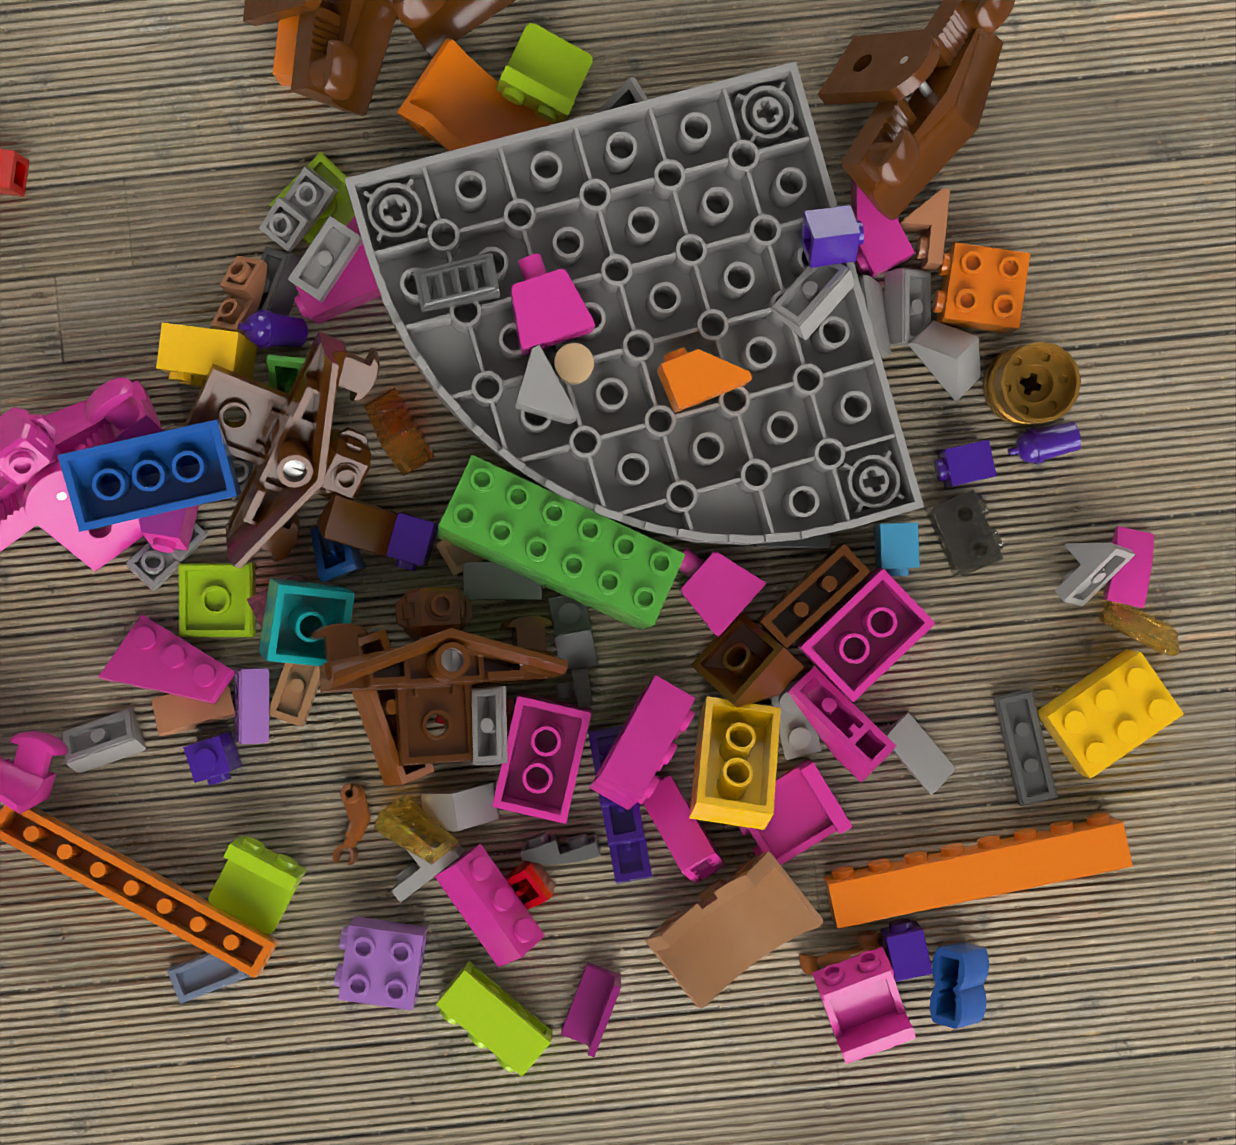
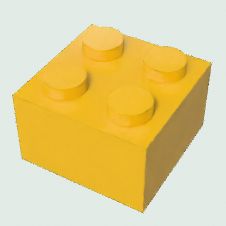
M162 322L156 369L168 373L169 380L178 381L182 385L193 387L203 386V381H205L212 364L253 380L257 346L239 332Z

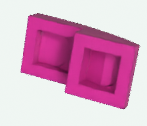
M1116 526L1112 543L1131 549L1135 556L1106 583L1103 599L1144 608L1152 569L1154 534Z

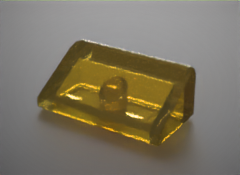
M1108 600L1099 617L1100 622L1160 654L1178 655L1180 651L1178 636L1174 628L1131 605Z

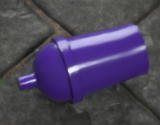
M259 310L251 314L245 323H239L238 325L239 330L245 331L248 340L259 348H269L270 346L301 347L306 342L308 328L304 319L275 314L269 310Z
M1073 421L1041 428L1031 427L1018 437L1016 447L1008 448L1007 451L1009 456L1018 454L1023 461L1037 465L1043 463L1044 460L1080 450L1081 436L1076 423Z

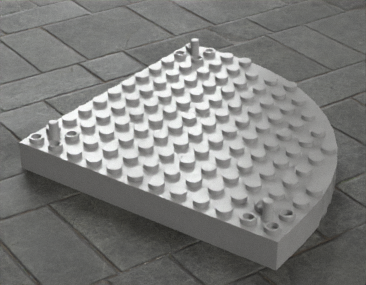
M796 61L345 178L370 267L386 311L410 358L439 400L468 432L509 468L530 482L628 528L646 534L695 543L749 545L795 541L854 528L924 507L854 262L842 264L851 269L855 285L808 339L805 340L796 334L771 311V307L809 265L801 243L804 211L838 207ZM492 253L500 289V298L426 312L421 311L414 271ZM536 253L541 254L547 273L563 268L567 271L595 323L594 330L590 334L542 349L554 373V359L562 346L569 343H579L587 347L592 353L594 367L587 380L580 384L572 385L558 378L578 415L576 421L571 424L562 423L515 408L530 354L522 356L519 349L510 290L512 285L524 281L518 261ZM475 270L478 288L485 287L483 270ZM467 272L459 273L462 292L469 291ZM451 275L443 276L447 296L453 295L454 289ZM435 278L427 279L431 300L439 298ZM685 347L687 353L699 349L748 370L753 379L744 386L674 413L657 369L661 363L665 362L664 355Z

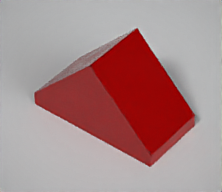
M525 861L504 876L527 910L548 901L553 896L555 883L540 863Z

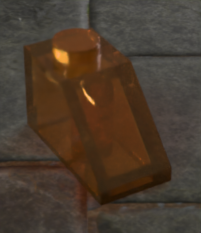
M396 387L363 405L382 448L402 475L421 467L425 462L435 457L425 435Z

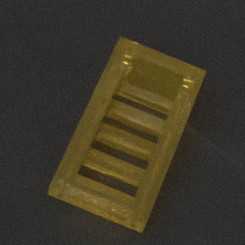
M406 794L381 810L374 826L383 836L431 865L458 844L456 838ZM423 834L428 836L424 840L420 838V836ZM435 841L441 844L435 850L429 846Z

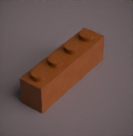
M385 629L358 638L359 656L392 649ZM395 689L352 691L385 786L403 785L435 771L433 764L399 766Z

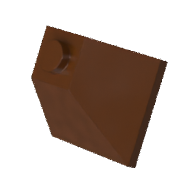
M742 612L719 637L716 636L691 664L699 674L737 708L780 695L804 668L782 645Z

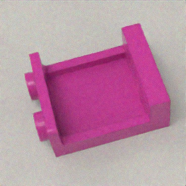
M808 758L776 778L774 814L764 830L738 827L744 836L751 833L758 845L752 848L756 856L770 851L777 862L782 865L832 833L838 831L839 834H842L853 826L815 764Z
M883 947L863 952L856 957L837 964L828 965L812 973L846 1064L916 1039L893 976V968Z

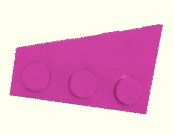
M141 615L98 677L111 682L125 683L138 688L152 689L179 697L215 704L236 672L154 621Z

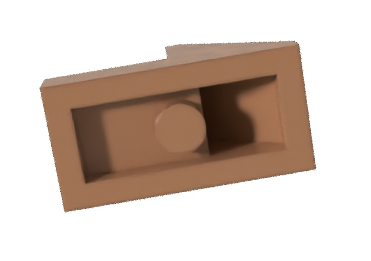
M942 188L900 222L905 232L924 233V236H919L916 247V258L921 259L920 270L935 272L943 264L950 189Z

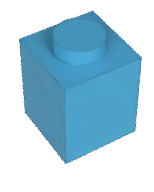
M918 522L874 525L876 568L886 569L890 576H908L909 568H920Z

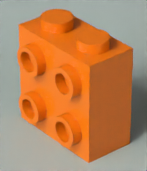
M955 242L947 250V253H944L943 264L938 268V275L943 276L942 289L936 291L933 301V312L938 313L937 322L949 326L1011 334L1020 328L1030 253Z

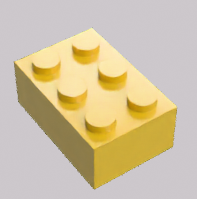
M1127 649L1037 710L1039 719L1075 771L1089 779L1184 715L1144 655L1139 651Z
M706 697L699 714L689 813L690 819L761 830L766 828L774 814L781 708L754 703L737 708L728 699Z

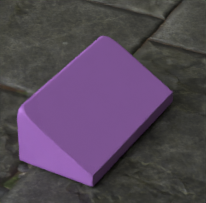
M236 667L234 669V672H236L234 675V739L240 744L267 743L269 741V670L255 667Z

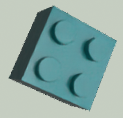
M270 578L259 653L266 661L313 666L322 665L325 663L324 639H310L311 634L316 629L328 624L350 623L355 593L344 586Z

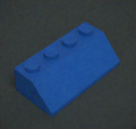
M218 419L58 455L79 532L238 496L241 493L232 455Z

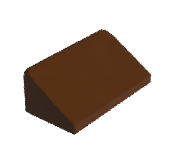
M334 492L318 518L317 524L322 536L326 539L387 557L398 513Z

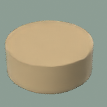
M569 343L562 346L554 359L556 375L567 384L575 385L584 382L589 378L594 367L592 353L587 347L579 343Z

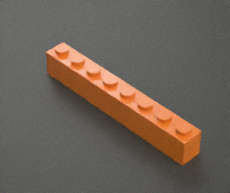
M4 805L0 811V840L253 978L262 973L280 941L35 806L21 814L7 805Z
M1096 813L1087 816V821L1073 824L1069 820L1051 823L1050 829L1036 832L1035 828H1025L1013 832L1014 837L1000 839L999 836H987L978 839V844L963 847L961 843L942 846L941 852L927 855L926 851H916L904 855L905 860L890 863V859H877L869 862L867 868L854 870L852 866H845L833 869L831 871L832 875L823 877L832 920L837 929L1133 867L1124 822L1109 816V813Z

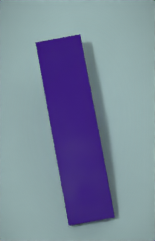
M623 726L588 732L595 776ZM599 794L615 883L620 884L653 878L639 803L637 802L627 810Z

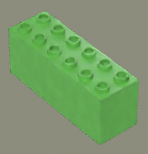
M474 455L471 456L442 517L437 537L500 565L638 630L655 625L686 555Z

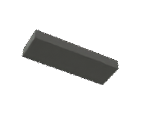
M1028 688L994 696L993 700L1018 804L1024 806L1058 798L1032 689Z

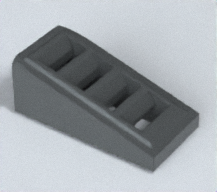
M492 253L414 271L422 312L500 298V289ZM482 269L486 286L478 288L475 270ZM467 272L470 290L462 292L459 273ZM451 275L454 294L447 296L443 276ZM435 278L439 298L431 300L427 279Z

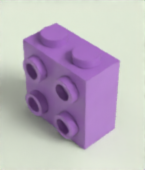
M355 916L348 927H343L340 937L339 948L345 950L343 964L339 963L334 979V986L340 987L338 1000L413 1011L419 996L428 927Z

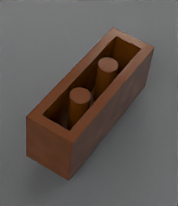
M838 544L757 620L780 645L787 649L870 571L845 544Z

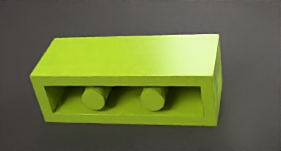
M469 960L442 991L436 1003V1006L440 1008L439 1013L446 1021L453 1025L458 1023L468 1032L469 1039L476 1046L482 1049L487 1047L497 1056L496 1060L502 1068L510 1073L515 1071L521 1077L524 1076L551 1043L553 1031Z

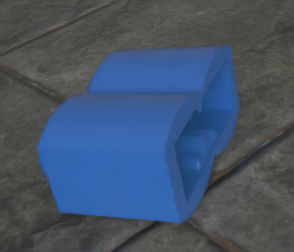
M966 942L938 947L932 964L933 978L936 984L930 997L932 1021L953 1029L981 1022L986 1011V993L983 984L989 971V957L986 947Z

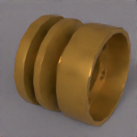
M1038 342L1005 350L995 357L985 371L982 388L985 402L997 417L1013 424H1039L1057 420L1070 411L1078 398L1081 379L1078 365L1070 353L1056 344ZM1021 379H1026L1025 384L1030 386L1029 391L1024 392L1025 387L1020 384Z

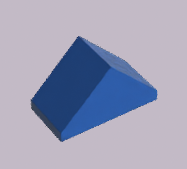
M318 526L310 529L318 576L322 583L334 582L366 568L358 548L324 538Z

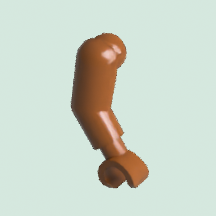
M348 783L340 791V797L343 800L349 823L344 832L346 837L343 844L338 846L333 852L334 863H339L341 852L345 848L350 852L347 865H352L357 861L358 851L356 844L358 841L361 842L371 820L365 790L358 783Z
M872 930L859 932V945L844 951H831L822 956L799 954L801 969L804 973L812 975L813 972L821 970V968H825L828 965L837 964L856 957L863 952L880 948L878 933Z

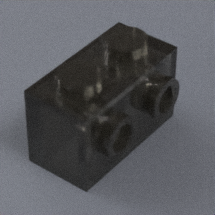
M974 490L962 492L925 508V512L954 577L965 576L1003 559L1000 552L1003 549L1002 540L995 529H990L985 517L989 514L987 505L980 494L976 495Z

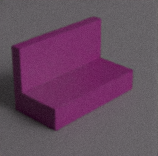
M587 962L560 1035L588 1045L587 1055L595 1057L621 989L622 975Z

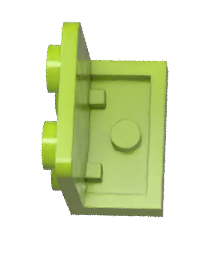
M529 23L526 25L499 79L496 90L501 92L502 96L516 105L523 104L536 111L537 116L549 123L564 122L575 103L574 100L593 63V58L589 53L537 24Z
M241 835L228 846L223 856L228 860L208 897V901L210 904L252 927L270 934L277 928L307 869L299 866L298 862L284 854H276L265 848V845L259 840Z

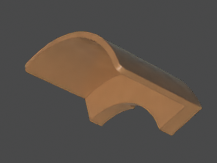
M770 851L739 865L738 871L727 882L724 883L719 878L698 893L701 899L699 903H695L684 913H681L678 909L645 940L697 1008L706 1007L727 985L762 957L794 937L820 927L823 923L822 917Z

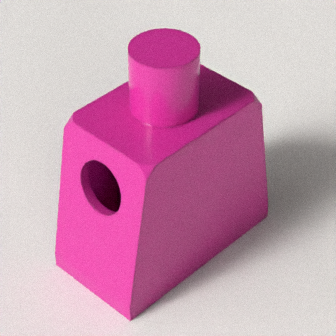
M540 253L526 256L518 261L524 281L512 285L510 294L519 349L522 356L530 354L532 348L538 345L545 349L593 332L595 327L594 320L564 268L547 273Z
M687 547L682 552L686 555L679 570L688 579L679 590L710 630L719 637L766 583L716 551H713L702 561Z

